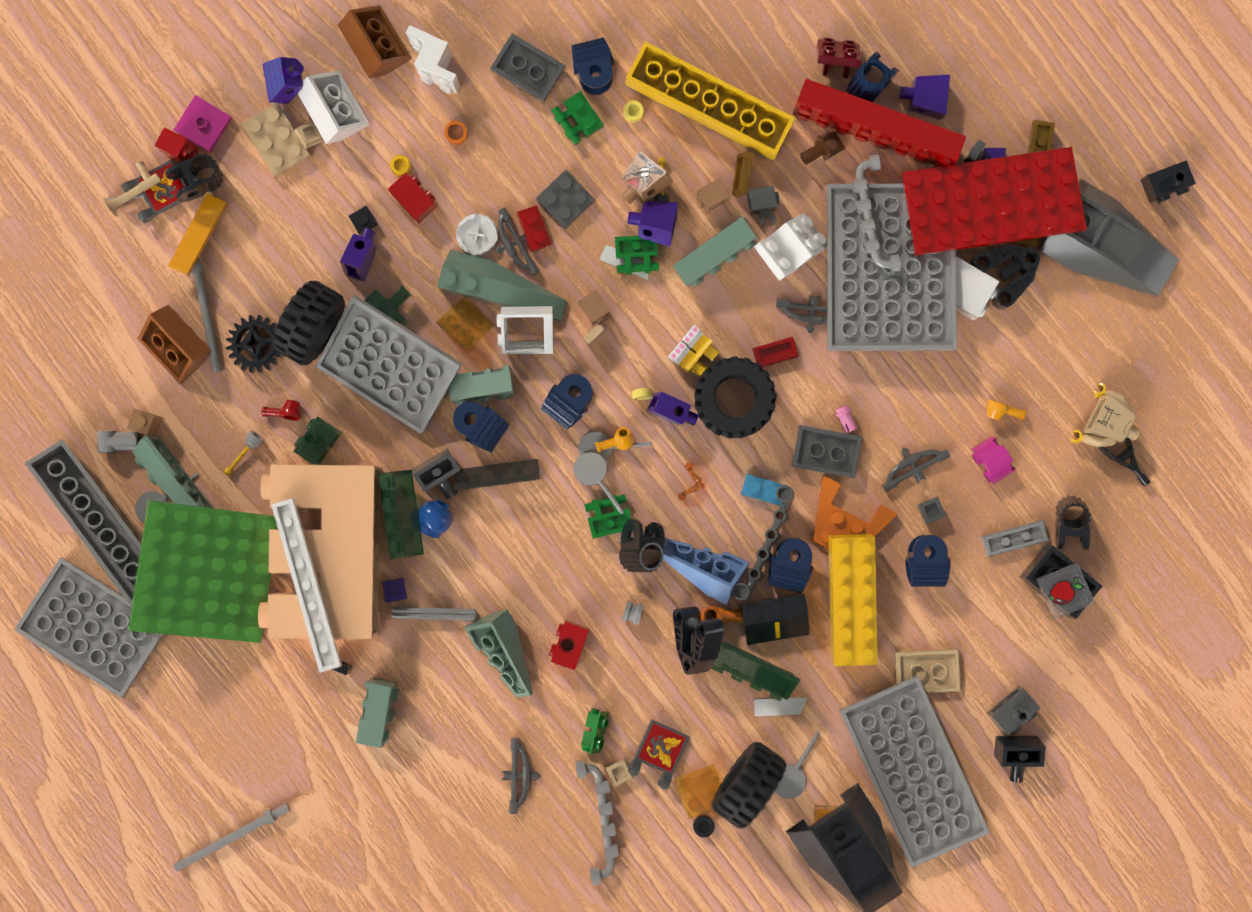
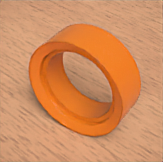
M451 121L444 129L445 137L450 144L461 145L468 137L467 128L460 121ZM455 125L462 127L464 130L463 136L458 140H453L448 135L449 129Z

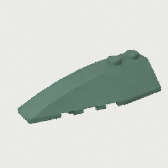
M450 250L443 264L437 286L440 291L503 307L553 306V319L561 322L567 303L561 297L492 260Z
M145 435L133 450V454L136 456L134 458L136 463L141 468H145L149 473L147 475L149 480L154 485L157 484L177 504L213 508L161 439Z

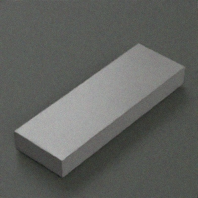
M1044 520L981 536L986 557L1049 541Z

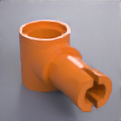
M713 606L700 609L701 621L707 620L705 615L708 610L713 613V619H720L722 623H741L742 617H735V615H742L741 609L723 610L722 607Z

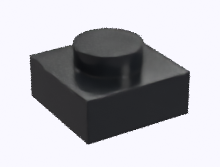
M367 206L349 215L359 235H361L364 228L372 229L378 225Z

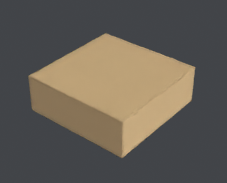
M313 121L295 128L294 132L305 149L324 141Z
M600 324L595 326L584 336V341L590 346L605 332V329Z
M625 758L605 767L614 787L634 778L627 771L629 766Z

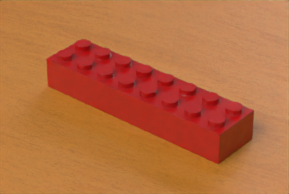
M807 78L804 81L792 113L800 120L814 121L819 127H831L836 129L835 131L841 135H853L858 141L875 143V146L880 149L888 148L894 150V153L899 156L905 157L908 155L913 157L916 162L922 164L927 162L933 164L934 167L955 164L959 159L967 137Z

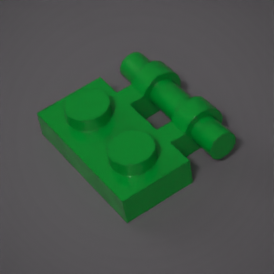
M581 91L563 102L567 109L566 111L562 112L558 106L551 110L555 116V121L557 124H561L566 132V137L568 140L571 139L574 145L581 142L578 136L579 133L583 132L585 137L588 138L604 127V124ZM571 116L577 123L575 127H572L567 120Z
M638 235L615 237L616 259L625 260V265H617V273L632 275V272L648 274L651 271H659L658 262L650 263V257H658L656 242L642 239ZM631 258H643L644 263L631 264Z
M625 494L613 495L618 504L627 502ZM609 498L602 500L594 499L592 502L584 504L586 512L594 510L596 515L595 517L588 518L592 539L622 532L625 523L631 519L629 508L623 509L624 513L620 514ZM613 506L614 512L602 515L601 508Z

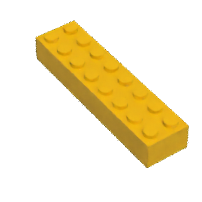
M646 41L626 76V86L772 161L775 160L795 120V117Z

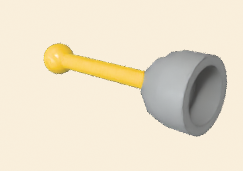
M250 431L245 439L246 447L231 466L225 468V475H232L234 467L249 449H256L261 446L264 439L254 431Z

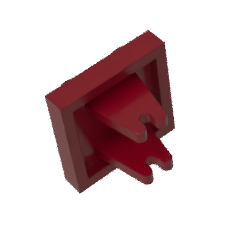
M832 38L817 40V62L823 64L822 76H827L829 65L844 66L843 78H848L850 67L860 68V47L856 42L852 40L840 42Z

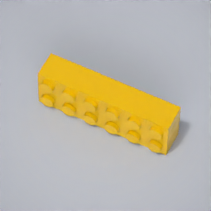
M871 534L828 535L831 662L834 666L878 665L875 537Z

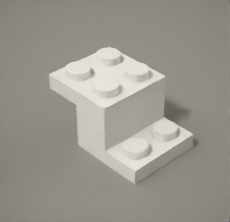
M409 25L406 34L411 46H413L412 49L419 53L414 65L421 77L420 80L429 85L434 83L448 94H451V92L458 94L461 86L457 75L446 70L453 56L448 42Z
M803 213L787 221L771 236L755 245L754 248L780 281L797 271L815 255L824 251L827 248V242L824 235L819 233L814 227L811 218Z

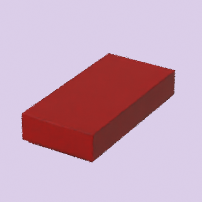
M793 337L752 348L755 361L762 365L761 368L799 357Z

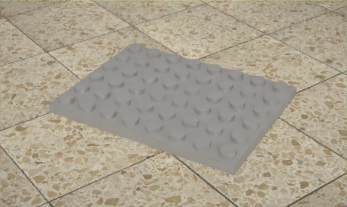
M903 183L867 184L876 236L879 242L880 256L883 260H889L890 255L898 254L901 271L891 272V269L878 267L874 263L871 253L866 254L864 241L869 240L867 233L862 234L860 221H864L863 213L858 214L856 201L860 200L859 193L854 194L852 184H827V351H956V250L915 256Z

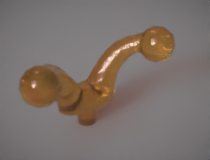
M686 463L685 469L689 472L695 484L684 492L679 493L678 498L681 501L686 499L687 494L698 492L701 487H705V484L702 483V478L697 476L692 470L693 465L691 463Z

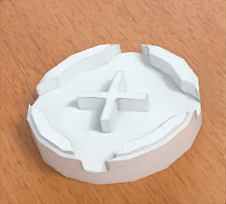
M471 214L459 223L456 239L460 248L467 254L483 256L495 248L498 241V230L495 223L489 217Z

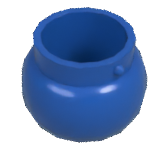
M435 499L434 502H425L417 512L418 521L415 527L427 536L440 538L441 534L445 533L453 522V516L449 510L450 506L438 499Z

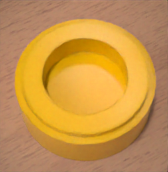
M396 155L390 161V169L394 175L401 177L405 172L407 174L411 172L412 165L406 156Z

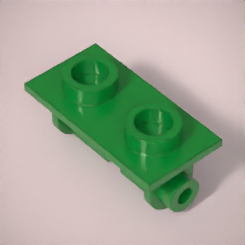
M591 708V712H588L585 726L592 728V731L584 730L581 742L583 751L589 752V754H596L602 750L604 746V732L609 725V711Z

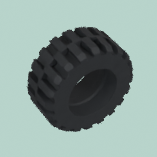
M316 280L303 284L302 288L297 290L296 294L292 296L290 302L284 308V312L274 329L272 345L275 351L299 365H308L313 360H316L318 355L323 352L344 312L345 300L343 296Z
M733 356L728 359H720L704 371L697 383L694 404L699 415L698 417L708 430H712L718 436L739 439L752 435L768 423L775 410L777 394L774 390V381H771L768 371H764L761 368L762 365L750 361L751 359L744 357L742 359L738 358V356ZM731 378L742 379L752 387L755 402L751 411L745 416L739 418L728 417L718 409L715 402V394L719 385L725 380Z
M753 742L739 756L717 789L711 805L713 811L736 828H746L747 825H750L756 819L778 788L786 771L785 760L761 742Z

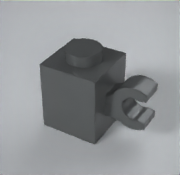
M774 186L749 190L747 197L750 215L760 214L759 224L761 227L764 226V218L766 217L770 218L771 224L774 225L776 218L771 212L775 211L777 205L780 204L779 193L775 192Z

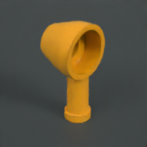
M991 399L987 402V417L1000 421L1005 414L1017 417L1019 420H1024L1026 416V410H1019Z
M620 427L614 434V438L599 443L595 442L598 453L601 450L614 446L620 450H628L634 445L635 439L633 433L628 428Z

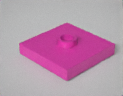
M195 95L173 130L211 153L231 122L232 117Z

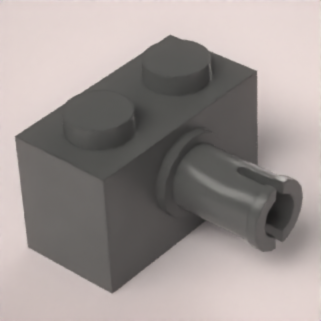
M448 448L411 470L423 492L438 485L446 500L452 498L448 490H450L453 497L457 495L458 492L448 477L460 471V468Z
M1018 686L989 710L987 715L1002 733L1009 736L1010 734L1014 735L1021 729L1020 725L1027 723L1026 720L1030 721L1035 718L1040 707L1024 688Z

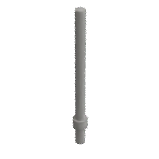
M198 258L191 271V275H194L207 344L211 349L213 373L221 372L222 369L202 275L204 273L203 264H200Z
M286 803L275 810L270 809L264 812L262 817L174 863V869L178 872L255 829L277 821L278 817L291 811L289 804Z

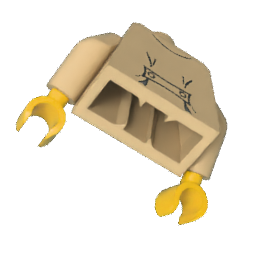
M1098 383L1097 387L1103 389V391L1096 392L1093 390L1094 396L1100 399L1083 431L1087 434L1083 435L1079 430H1073L1072 432L1080 434V437L1077 440H1070L1075 444L1083 441L1084 444L1096 447L1113 446L1117 442H1123L1126 437L1133 441L1136 440L1140 430L1132 426L1136 415L1131 412L1132 408L1126 397L1113 390H1106L1103 383Z

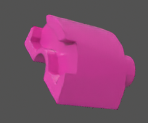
M994 436L971 449L974 453L972 454L974 461L977 465H983L985 468L983 475L993 485L1016 471L1011 465L1013 459L1003 444L999 446Z

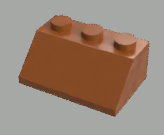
M380 5L349 10L338 24L369 78L386 75L411 60L410 54Z
M169 304L149 315L137 338L179 384L183 383L206 361L211 352L208 345L199 338Z

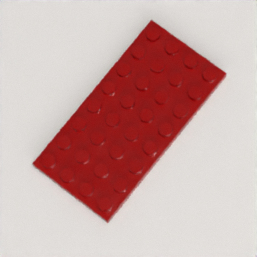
M1072 147L906 171L901 174L915 256L1082 232L1087 229Z

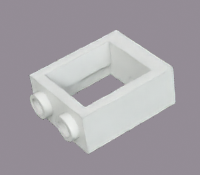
M553 306L501 308V314H497V327H501V334H498V347H502V354H553ZM544 317V341H508L507 318Z

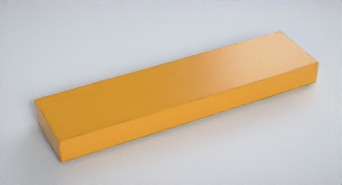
M206 194L168 265L169 268L184 275H190L227 206L225 201Z

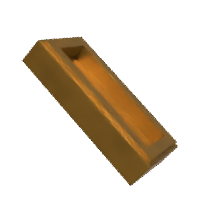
M747 151L737 155L732 196L741 197L748 194L754 155L752 152Z

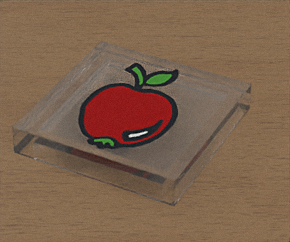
M1078 563L1036 579L1053 619L1060 618L1095 603Z

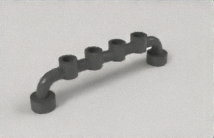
M782 485L776 491V497L782 504L774 512L775 520L771 529H768L765 533L766 540L763 547L757 551L758 559L754 567L748 571L749 579L747 583H739L733 589L734 597L740 601L748 600L751 597L756 582L763 579L762 568L765 562L771 559L772 553L770 550L773 543L780 540L779 530L782 523H786L789 519L787 511L791 501L794 499L795 493L788 485ZM784 513L783 519L779 520V515ZM775 532V537L771 539L770 535ZM763 552H767L765 558H762ZM758 571V576L754 578V572Z

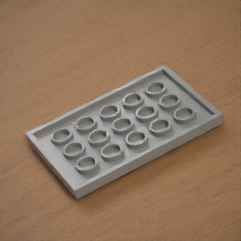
M354 295L351 297L315 367L422 435L459 372L462 363Z
M65 558L59 559L14 629L120 698L125 697L164 635L160 634L154 638L151 633L129 631L131 606L122 594Z

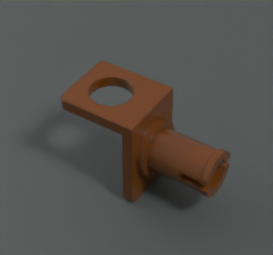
M833 131L823 138L819 135L814 143L815 145L800 153V157L805 165H808L820 156L826 161L843 151L845 146L838 134ZM829 139H833L837 143V148L833 151H830L826 144V141Z

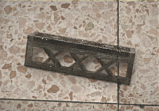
M538 459L460 469V471L455 473V491L541 480Z

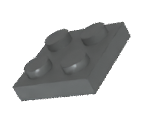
M567 170L536 197V200L564 229L571 225L595 202V199Z

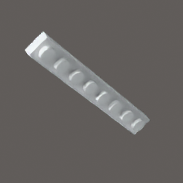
M292 498L271 504L319 673L340 667L342 663L295 500Z

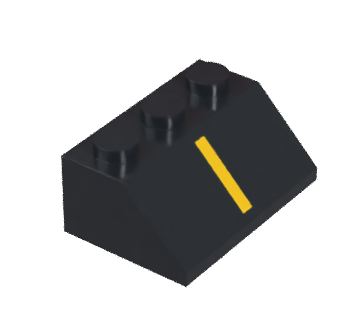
M804 593L740 603L747 645L810 635L809 615Z

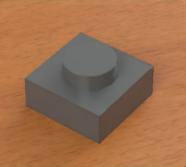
M979 139L963 162L980 161L985 154L983 148L986 143Z
M938 497L917 505L925 524L946 517Z

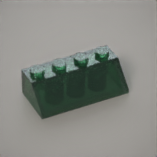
M412 470L378 474L390 559L423 555L424 550Z
M723 640L718 658L711 667V669L721 674L724 671L731 673L730 678L742 683L743 680L750 682V687L761 692L762 689L770 692V697L779 701L782 698L788 700L800 681L797 675Z

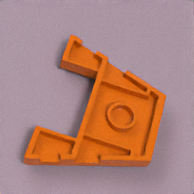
M823 476L812 541L829 549L828 535L871 534L875 537L898 513L883 505H879L869 524L831 504L841 484Z

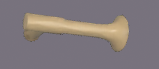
M139 161L135 164L144 181L117 198H103L105 205L114 216L117 217V210L125 202L162 181L157 173L152 176L150 175L144 161Z

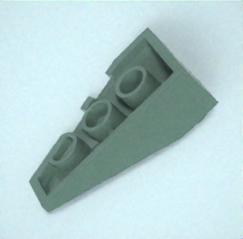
M508 609L493 612L464 627L475 648L478 651L482 650L489 658L488 664L490 666L494 665L501 673L500 678L515 697L531 696L533 691L518 629Z

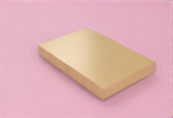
M959 649L894 652L896 684L917 675L925 693L961 692Z

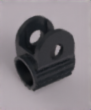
M198 154L193 156L192 159L176 163L165 171L167 179L175 181L185 177L189 186L177 190L176 198L178 202L191 201L203 196L207 192L217 191V188L221 187L220 184L223 182L221 177L223 174L217 161L213 160L212 156H207L206 154ZM203 168L215 169L213 175L207 179L196 178L198 172Z
M1069 495L1066 498L1062 497V500L1058 501V505L1055 506L1057 510L1055 512L1057 516L1055 521L1056 548L1062 549V547H1065V536L1080 537L1083 550H1088L1090 545L1089 522L1091 521L1089 508L1085 501H1082L1081 497L1077 498L1075 495L1073 497ZM1072 506L1083 508L1082 514L1077 519L1066 520L1063 518L1068 508Z
M629 519L625 523L621 533L619 560L623 569H627V572L657 571V568L661 567L664 556L665 533L660 523L652 522L648 524V526H645L644 533L643 524L639 520ZM632 531L634 532V537H633V538L631 537V532H632Z

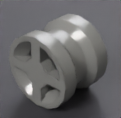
M628 600L622 621L626 622L629 620L638 625L644 605H635L632 601Z

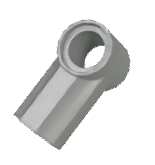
M98 431V453H118V451L134 450L142 439L141 434L138 432Z

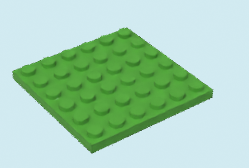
M148 500L128 630L261 643L263 628H260L258 624V609L261 602H267L272 574L269 573V530L278 529L275 516Z

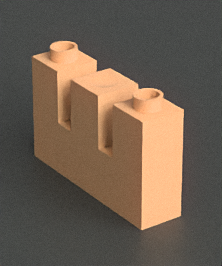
M271 465L270 474H263L260 484L261 497L263 500H270V508H272L271 504L294 498L297 508L322 509L321 530L303 531L315 573H321L320 590L334 639H373L379 636L381 467L367 465ZM269 530V573H291L279 530ZM297 593L269 594L268 602L260 603L258 624L260 628H268L267 638L310 639Z

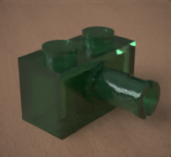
M403 286L390 299H385L375 289L364 300L404 327L409 323L398 312V308L412 296Z
M317 416L316 419L313 418L306 427L308 431L305 435L297 439L294 444L296 448L293 451L312 465L321 464L342 433V431Z

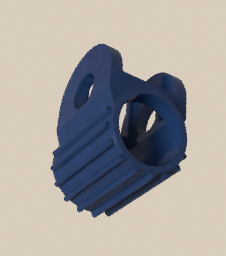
M604 37L571 45L574 75H578L583 90L591 95H601L607 92L612 85V66L615 63ZM593 73L600 74L598 77L592 76Z
M876 51L866 63L860 66L847 85L846 92L874 102L894 79L899 70L895 67L890 70L879 60L881 55ZM872 66L880 69L884 75L878 84L868 81L865 77L873 68Z
M579 374L566 376L558 385H553L541 410L568 430L588 411L586 407L592 399L590 382ZM573 388L581 390V394L578 397H571L569 392Z
M476 402L460 404L453 414L454 426L460 433L466 436L465 441L489 452L493 451L510 425L491 407L487 405L484 408ZM476 415V422L468 425V417Z
M920 535L910 542L908 557L905 558L906 574L910 587H946L950 574V558L948 557L945 542L938 536ZM927 546L931 550V554L929 557H926L924 554V550Z
M786 539L777 546L775 555H771L769 563L768 585L798 593L804 591L813 570V566H811L812 550L805 541L801 539ZM793 549L798 553V558L795 561L789 559V553Z

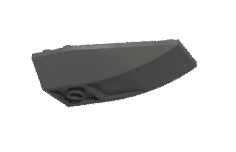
M1080 179L1078 183L1087 229L1082 232L1048 236L1044 239L1038 251L1073 272L1156 297L1159 296L1179 260L1118 200Z

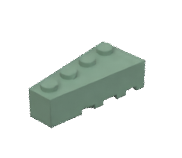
M742 216L675 263L673 267L687 287L693 286L695 288L704 282V277L709 274L711 276L722 269V265L736 260L740 253L753 248L761 238L748 219Z

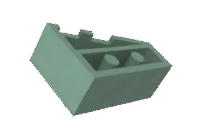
M506 365L502 369L492 370L489 368L481 372L457 374L449 387L451 402L459 406L470 400H477L478 403L489 402L492 397H498L499 400L510 399L511 395L515 394L511 367Z
M371 678L365 683L367 693L366 698L362 701L363 712L359 720L356 743L382 748L385 743L389 742L391 731L388 730L389 722H393L395 710L392 709L393 702L398 700L400 689L397 688V682Z

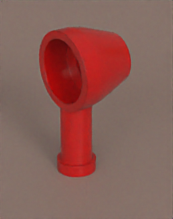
M286 400L282 409L263 406L261 411L263 417H281L292 421H300L302 417L300 402L295 400Z

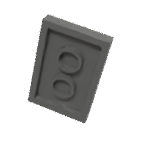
M512 33L490 67V70L544 103L566 67L561 62Z
M799 425L791 467L855 478L862 437Z

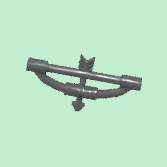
M506 207L498 211L500 214L498 227L501 236L500 240L504 246H498L496 252L503 254L504 250H506L509 257H512L521 268L530 271L532 276L538 274L539 270L535 262L531 260L523 245L527 243L525 235L523 234L519 237ZM505 222L515 239L512 243L505 233L503 224ZM515 245H518L527 264H524L516 255Z
M810 295L809 305L777 299L776 307L781 308L785 314L801 322L809 323V326L806 327L808 333H812L815 329L813 324L821 325L822 323H827V318L814 315V311L827 312V307L817 306L819 296L813 298ZM789 307L811 310L810 315L796 314L790 311Z
M902 448V455H905L906 458L899 461V464L891 470L886 483L882 484L884 491L887 492L893 489L898 483L913 475L918 484L921 479L926 480L921 471L936 462L940 463L949 458V452L947 449L942 452L926 450L909 455L910 451ZM935 455V458L918 467L914 464L921 460L922 457ZM911 465L913 470L895 480L892 479L900 469Z
M511 738L512 772L502 771L504 774L502 780L512 779L509 814H517L518 808L526 799L530 787V778L537 780L541 775L536 771L534 774H530L531 765H529L526 750L519 743V738ZM518 751L521 752L524 764L522 765V774H517ZM517 778H522L523 790L520 799L516 800Z

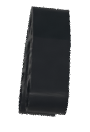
M1009 245L981 252L971 259L970 265L985 273L1011 258L1013 260L1011 263L998 270L1000 278L1006 281L1019 272L1022 275L997 292L992 299V304L995 308L1003 310L1010 307L1033 282L1040 262V254L1036 249ZM1030 257L1031 261L1026 262L1025 258ZM978 259H983L985 261V268H981L978 266ZM1000 294L1007 296V304L1000 301Z
M696 606L675 609L673 612L675 642L683 671L686 675L708 672L718 658L724 634L722 621L720 619L701 621V614Z

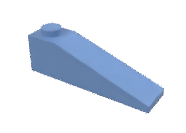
M667 538L664 540L663 560L706 595L727 605L733 597L734 587L741 582L749 562L731 553L723 552L722 555L711 552L709 548L704 547V550L692 548L691 544Z

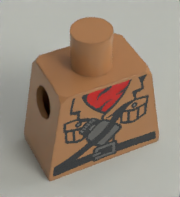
M639 151L622 176V180L628 188L621 197L629 204L637 196L645 202H649L669 186L673 180L662 167L642 151Z

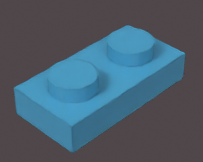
M746 474L741 495L781 506L782 502L777 499L776 491L783 484Z

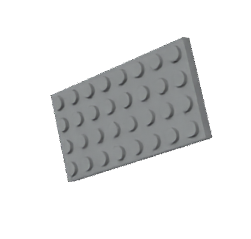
M917 675L839 710L911 868L990 833Z

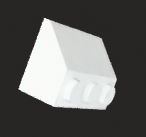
M340 71L310 75L304 79L303 88L299 91L298 95L326 144L342 141L369 125L367 118Z

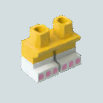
M693 325L682 341L670 353L668 359L687 373L691 371L700 377L707 367L698 360L704 355L712 362L719 354V351L712 345L713 341Z

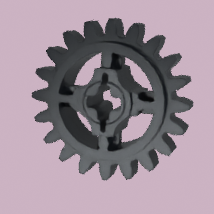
M249 315V321L241 318L242 325L234 323L236 331H228L233 335L232 338H226V341L232 343L226 349L233 351L228 357L231 359L236 358L234 365L239 366L242 364L241 370L243 371L247 370L248 367L250 373H254L256 368L259 373H263V367L270 371V363L278 365L275 358H283L279 352L275 351L272 345V336L275 333L274 329L277 323L274 322L270 325L271 319L267 317L263 321V316L258 315L256 320L252 315ZM258 328L265 329L269 333L270 338L262 337L258 332ZM249 331L247 338L241 342L244 334ZM256 340L259 341L260 344H257L256 348L252 347V344H255ZM271 346L269 353L262 358L265 350ZM242 351H250L254 361L248 360Z

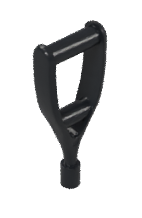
M1126 437L1124 440L1127 449L1117 457L1112 455L1105 447H1098L1108 458L1133 471L1143 486L1151 482L1140 471L1133 445L1129 438ZM1130 457V463L1124 462Z

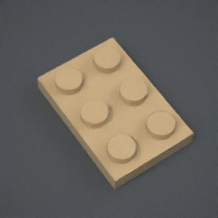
M278 103L271 105L242 123V126L275 178L311 157L297 137L293 126Z

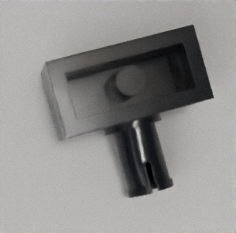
M1187 160L1151 173L1140 180L1149 203L1156 200L1158 203L1169 200V195L1174 193L1177 196L1190 191L1189 187L1196 184Z
M996 736L994 756L1001 767H1011L1010 781L1017 783L1018 778L1019 783L1023 782L1024 767H1044L1046 746L1038 736Z

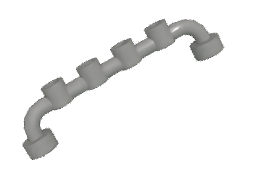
M877 153L869 155V159L863 161L857 167L856 180L852 181L854 194L859 193L860 200L856 201L858 214L863 213L864 221H860L862 234L867 233L869 241H864L866 254L871 253L872 259L878 267L891 269V272L901 271L898 254L890 255L889 260H883L880 256L879 242L876 236L875 222L872 216L871 202L864 172L868 168L871 169V172L881 170L880 158Z
M584 760L575 761L577 777L585 778L586 773H592L595 777L604 841L605 869L599 871V867L590 868L592 885L601 884V879L607 878L612 874L615 868L614 858L619 857L617 844H612L611 837L616 836L615 825L609 822V815L613 814L612 803L606 800V794L610 793L608 780L604 781L602 771L597 766L585 764Z

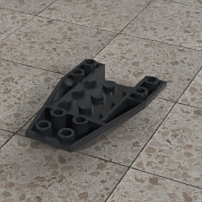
M857 783L840 794L845 803L810 826L807 825L804 819L786 830V833L810 868L860 911L875 912L902 894L903 891L880 816Z

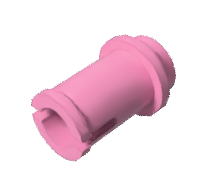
M848 405L836 409L837 414H835L841 421L844 433L857 429L850 412L852 409Z

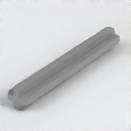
M394 607L392 610V617L394 619L474 621L477 616L476 609Z

